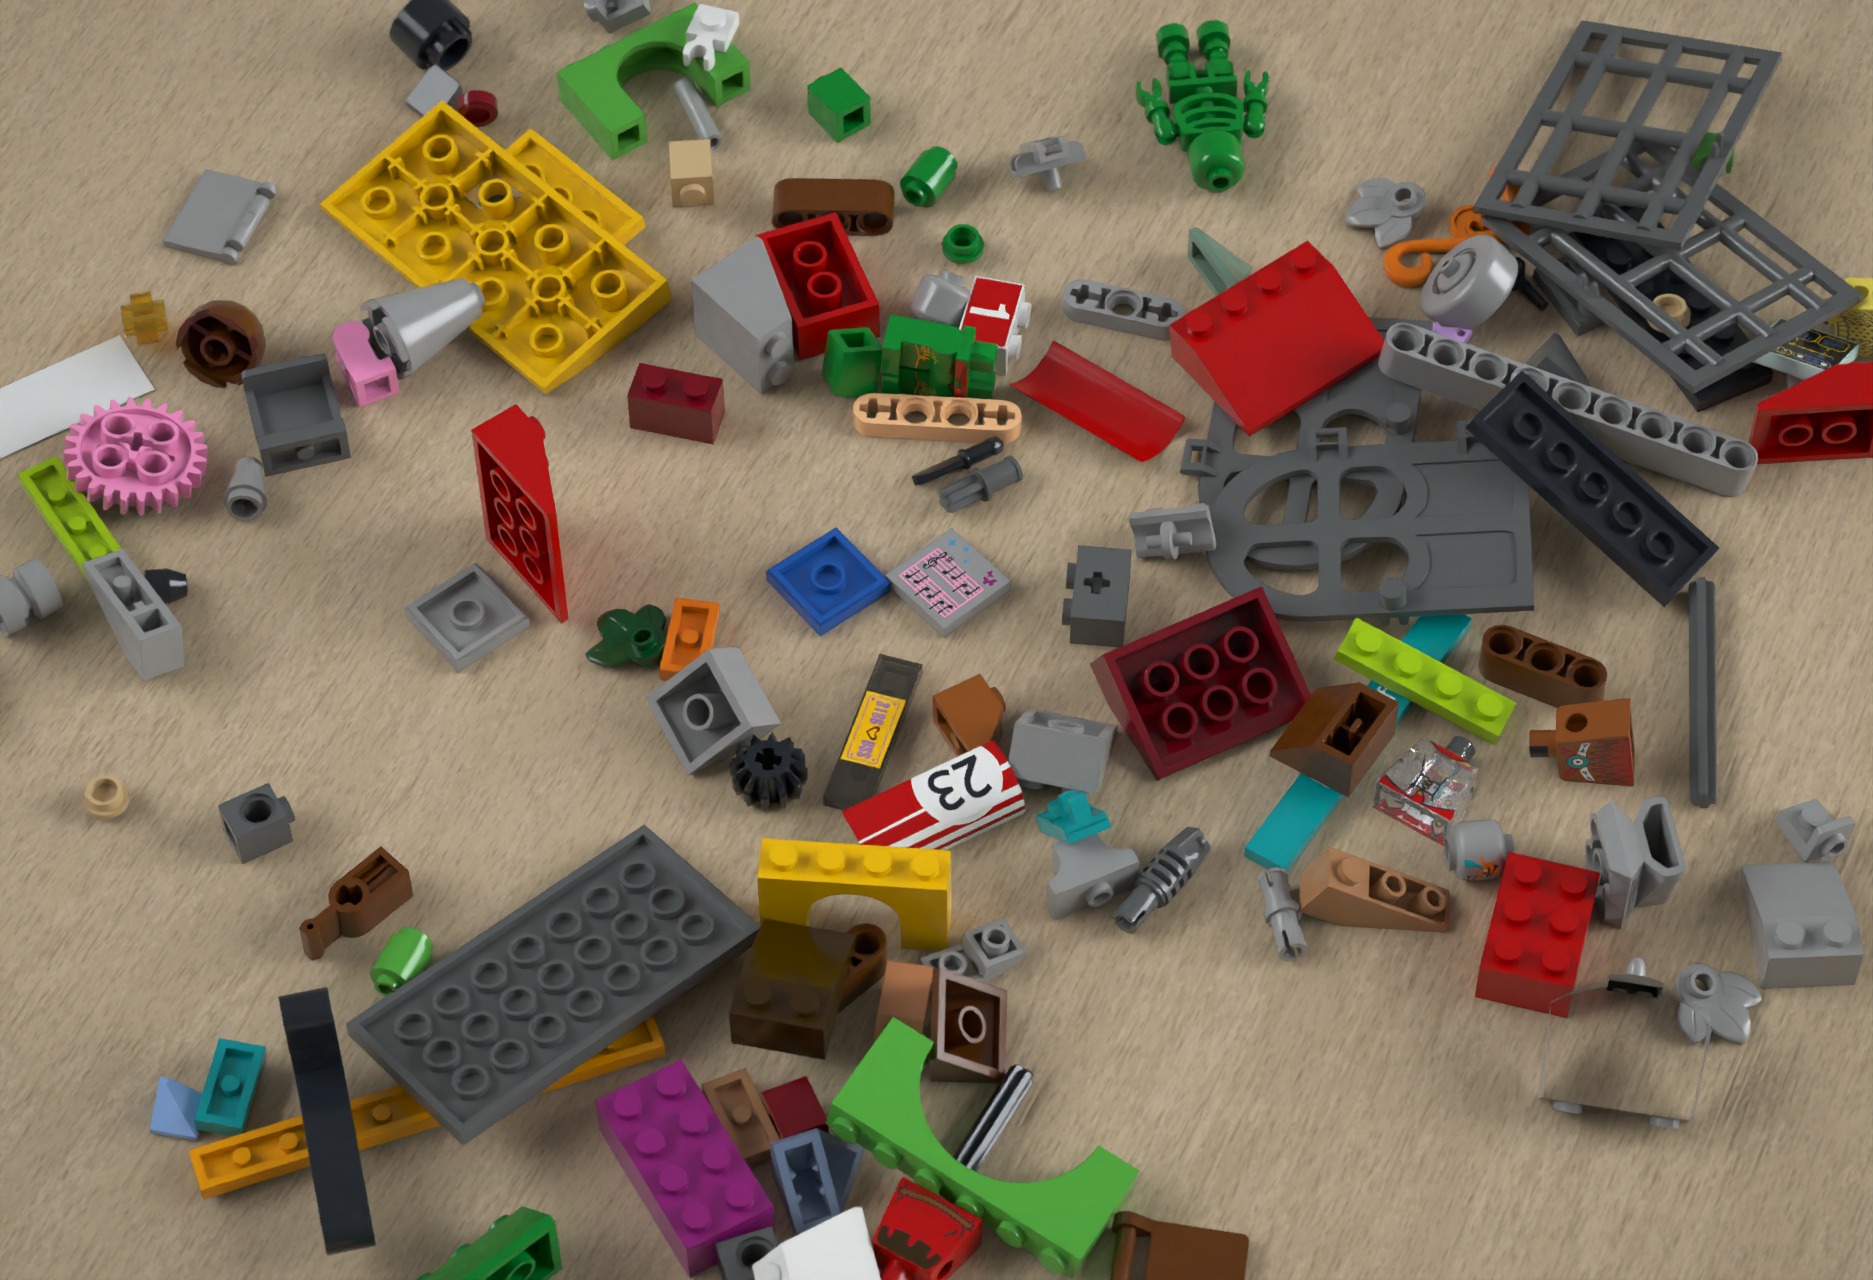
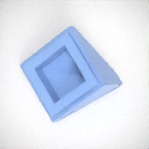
M160 1077L150 1132L197 1141L201 1130L195 1129L194 1119L202 1093L170 1078Z

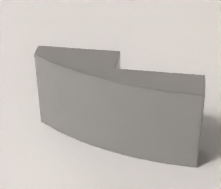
M1005 917L963 932L960 944L922 957L919 960V964L932 966L934 969L941 967L988 983L1026 958L1027 952Z

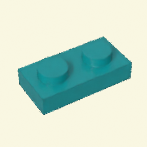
M219 1038L194 1119L196 1130L228 1136L244 1133L266 1061V1046Z

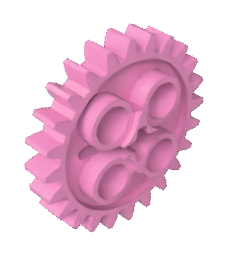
M128 397L126 406L120 407L112 399L110 400V410L106 411L102 407L95 405L93 417L82 413L80 415V425L71 424L70 436L65 437L64 467H67V479L75 480L76 492L88 490L87 501L89 503L102 498L104 510L109 509L113 504L120 505V513L123 515L128 511L129 507H136L139 516H143L145 506H152L157 513H161L163 502H167L176 508L178 507V495L187 499L191 498L192 487L200 488L201 478L203 475H206L208 447L203 444V432H195L196 422L194 420L183 422L182 410L170 415L168 414V403H163L155 409L151 408V399L149 398L144 401L142 406H136L133 398Z

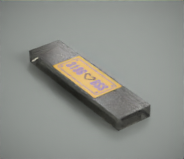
M879 654L824 793V806L844 811L876 795L922 677L923 664Z

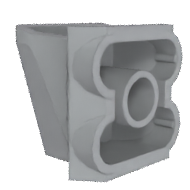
M1656 796L1646 799L1642 803L1634 823L1612 801L1608 802L1597 813H1591V839H1586L1585 857L1586 869L1600 872L1595 898L1599 920L1621 929L1635 907L1661 905L1669 900L1683 877L1685 861L1669 802L1665 797Z

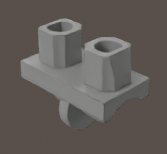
M1205 503L1190 504L1188 507L1164 510L1162 508L1146 509L1145 512H1135L1129 516L1130 527L1135 539L1137 558L1164 556L1166 560H1175L1178 554L1213 551L1216 548L1217 543L1209 506Z

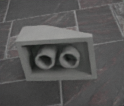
M1834 861L1741 865L1740 873L1761 989L1855 985L1864 953L1856 913Z

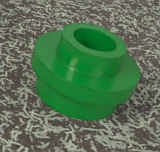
M959 224L953 226L942 240L944 256L957 264L972 263L978 260L984 251V240L977 229L971 225Z

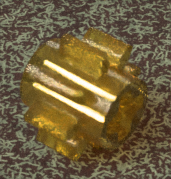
M151 291L131 294V304L120 305L125 337L136 335L138 345L158 342V332L168 331L164 299L152 300Z

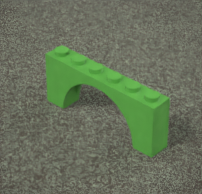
M893 1017L831 1102L826 1124L843 1141L848 1143L856 1142L870 1151L881 1165L889 1169L897 1168L913 1178L914 1182L936 1195H940L952 1204L982 1219V1223L995 1230L1002 1241L1012 1247H1022L1038 1257L1039 1262L1049 1271L1056 1274L1063 1273L1073 1279L1113 1220L1114 1214L1119 1211L1131 1193L1140 1171L1099 1145L1084 1162L1074 1169L1058 1177L1039 1182L1013 1183L1000 1181L979 1174L964 1166L952 1157L937 1141L928 1126L921 1106L920 1075L928 1063L934 1042Z

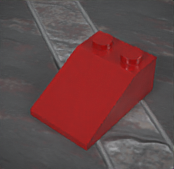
M1873 362L1836 364L1757 403L1748 442L1757 451V464L1873 458Z

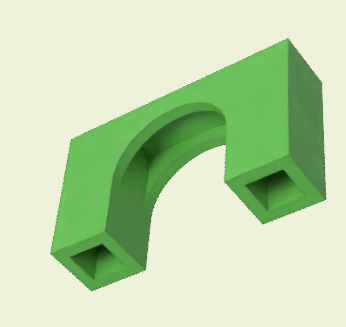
M695 2L557 71L559 100L612 160L647 143L645 114L622 89L636 75L657 69L682 73L692 79L716 107L751 90L749 61L732 42H730L726 53L714 50L715 65L710 71L704 70V57H695L692 59L689 67L684 66L683 48L687 44L686 31L698 8Z

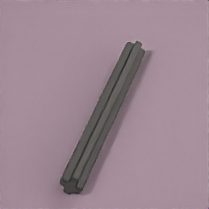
M1699 577L1697 581L1691 582L1688 587L1689 791L1692 804L1700 805V808H1708L1709 805L1717 802L1716 594L1713 581H1706L1705 577Z

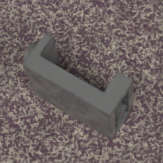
M326 354L303 356L290 361L261 365L241 372L246 401L265 477L351 458L347 432L338 407Z

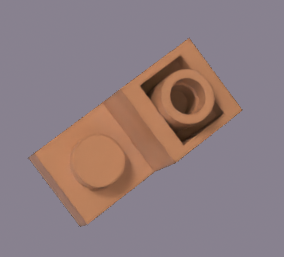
M887 960L872 1045L893 1017L923 1035L934 967Z

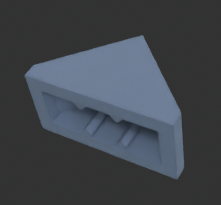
M817 1128L770 1143L773 1179L796 1236L843 1213L864 1150L863 1147L845 1142L839 1137Z

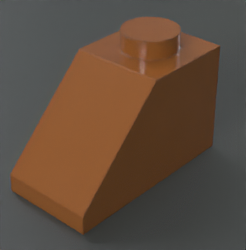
M981 674L933 695V723L957 757L990 741H995L997 745L999 744L1002 735L1003 712L1006 711V705L999 690L996 687L990 688Z

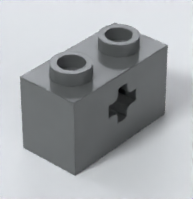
M1078 545L1077 562H1068L1066 589H1073V598H1064L1062 625H1070L1071 644L1122 647L1124 645L1131 576V549Z

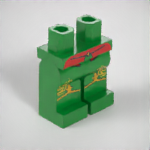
M890 314L882 346L881 393L992 399L996 383V371L994 369L998 344L976 341V327L963 325L961 331L957 327Z

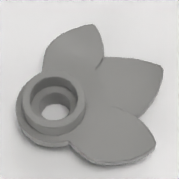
M1387 178L1367 180L1357 186L1361 199L1356 200L1348 209L1345 224L1349 227L1375 228L1378 248L1380 250L1389 248L1410 234L1412 222L1422 215L1426 206L1425 193L1419 185L1412 182L1396 184ZM1410 198L1409 200H1407V201H1405V202H1400V201L1403 200V199Z
M1701 963L1686 966L1676 979L1678 998L1709 1011L1712 1024L1711 1031L1734 1043H1746L1751 1027L1747 1009L1756 1006L1762 1001L1761 994L1756 986L1736 972L1717 973L1710 966ZM1695 979L1701 981L1706 986L1707 991L1700 990L1695 984ZM1681 1002L1676 1013L1678 1026L1692 1044H1697L1706 1037L1708 1022L1695 1009Z

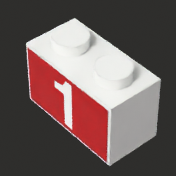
M975 276L970 290L971 297L967 301L959 330L962 331L963 325L976 327V341L998 344L994 371H996V375L1006 376L1010 360L1017 361L1019 358L1022 335H1018L1020 327H1028L1031 303L1025 302V284Z

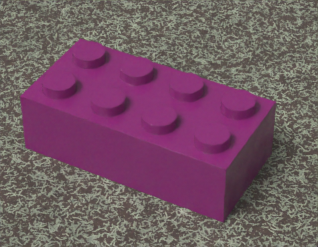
M682 1059L596 1100L598 1125L601 1134L689 1278L717 1265L715 1243L771 1226L775 1234L774 1207Z

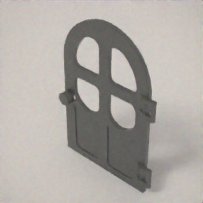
M1369 317L1383 340H1385L1388 329L1397 323H1408L1430 331L1433 330V321ZM1379 357L1289 412L1296 416L1301 423L1296 450L1307 449V429L1325 428L1333 419L1348 414L1362 415L1378 423L1386 433L1385 444L1414 443L1422 389L1385 376L1379 368ZM1215 401L1207 440L1186 439L1180 473L1183 475L1199 476V503L1208 505L1209 510H1211L1213 503L1229 480L1254 463L1269 457L1240 454L1234 450L1235 435L1239 426ZM1388 426L1397 429L1398 435L1389 432ZM1317 437V443L1321 442L1322 437ZM1193 451H1202L1200 463H1190ZM1379 471L1353 472L1345 475L1340 481V484L1368 485L1376 490V496L1371 506L1359 520L1388 518L1398 513L1401 508L1405 490L1397 479L1387 473ZM1308 475L1284 479L1290 485L1282 524L1306 523L1312 490L1317 485V480ZM1375 542L1347 544L1342 548L1341 562L1360 554ZM1313 546L1258 548L1248 553L1245 560L1272 569L1292 571L1318 569V550Z
M1471 420L1457 421L1458 440L1348 446L1347 427L1307 429V449L1282 452L1260 460L1236 475L1220 492L1210 510L1217 545L1215 550L1206 551L1213 574L1228 594L1235 598L1262 586L1276 618L1286 621L1316 622L1355 620L1356 617L1359 619L1379 618L1383 626H1389L1390 618L1397 617L1399 618L1400 625H1407L1409 617L1535 611L1529 485L1472 434H1466L1465 428ZM1338 436V441L1317 443V437ZM1384 472L1397 479L1403 486L1407 494L1406 502L1403 508L1391 517L1346 520L1340 514V481L1349 473ZM1299 475L1312 476L1317 480L1318 514L1315 520L1307 523L1254 525L1246 520L1244 512L1249 502L1274 483ZM1390 542L1405 551L1409 559L1405 573L1400 579L1389 577L1382 580L1379 584V591L1351 592L1342 586L1341 551L1347 544ZM1313 546L1318 550L1319 585L1314 592L1307 595H1295L1273 589L1248 572L1244 565L1245 558L1248 553L1258 548Z

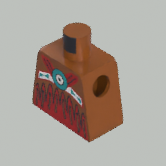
M1630 698L1560 706L1556 710V730H1530V757H1557L1559 778L1564 781L1634 786L1635 743Z

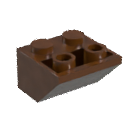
M1360 682L1316 688L1272 747L1269 756L1349 798L1395 735L1399 702Z

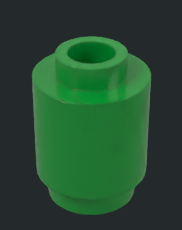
M933 146L929 150H924L900 179V188L904 198L910 204L917 207H932L956 176L955 170L958 164L955 157L948 150L939 146Z

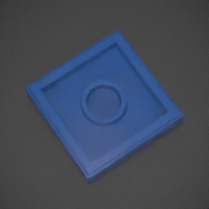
M837 527L766 571V581L819 636L827 633L891 592L890 582Z

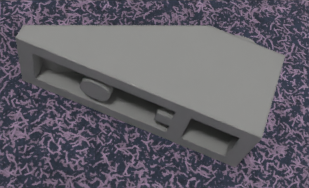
M120 549L82 563L83 571L124 655L143 681L184 667L182 626L125 550Z

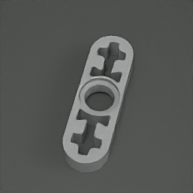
M1075 280L1069 283L1063 292V311L1069 319L1079 323L1157 340H1170L1169 325L1184 316L1183 306L1175 299L1090 280ZM1081 298H1086L1084 304H1079ZM1101 302H1105L1104 309H1099L1101 308ZM1126 304L1133 307L1135 311L1130 315L1121 316L1114 313L1112 309L1117 305ZM1143 311H1146V318H1142ZM1163 316L1169 317L1166 322L1161 321Z

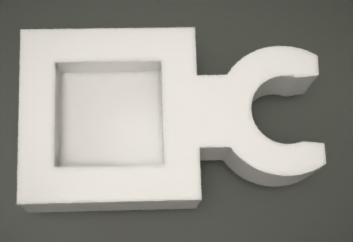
M699 4L686 31L687 44L683 48L684 66L689 67L692 59L695 57H704V70L710 71L715 65L714 50L726 53L739 25V13Z

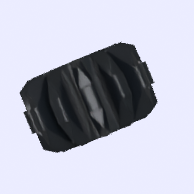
M773 732L769 735L768 740L763 741L753 734L750 746L739 744L736 750V758H733L730 763V775L733 777L732 785L736 795H744V801L748 807L761 802V807L766 812L770 804L777 803L785 810L788 798L799 799L802 793V786L806 785L808 780V768L805 766V754L802 748H794V743L790 737L778 742Z

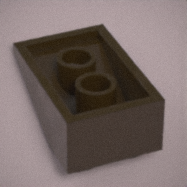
M764 918L740 972L729 1011L731 1043L825 1060L857 942V935Z

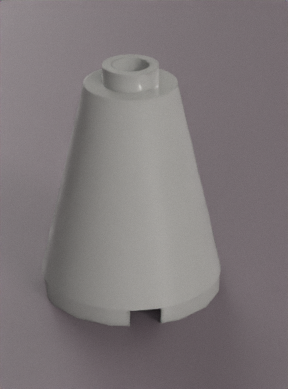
M459 278L373 298L364 302L360 306V311H368L369 317L362 320V322L369 329L371 344L380 360L387 357L391 358L394 366L397 368V379L401 381L411 376L482 316L481 306L485 305V299L475 282L469 283L466 279Z

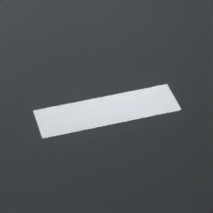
M120 335L0 388V459L68 429L71 424H79L82 413L93 417L95 405L107 411L110 410V400L112 399L121 405L127 402L128 397L134 399L155 390Z

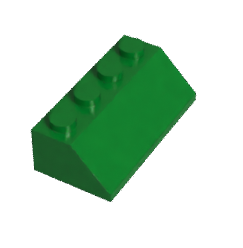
M522 1206L510 1216L503 1215L492 1223L487 1233L472 1244L460 1246L454 1251L447 1263L433 1273H425L416 1280H548L562 1270L556 1221L549 1214Z

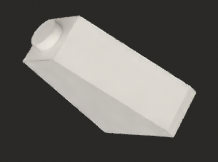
M853 1207L781 1243L752 1265L755 1280H881L862 1207Z

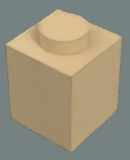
M710 139L668 141L673 207L714 204Z

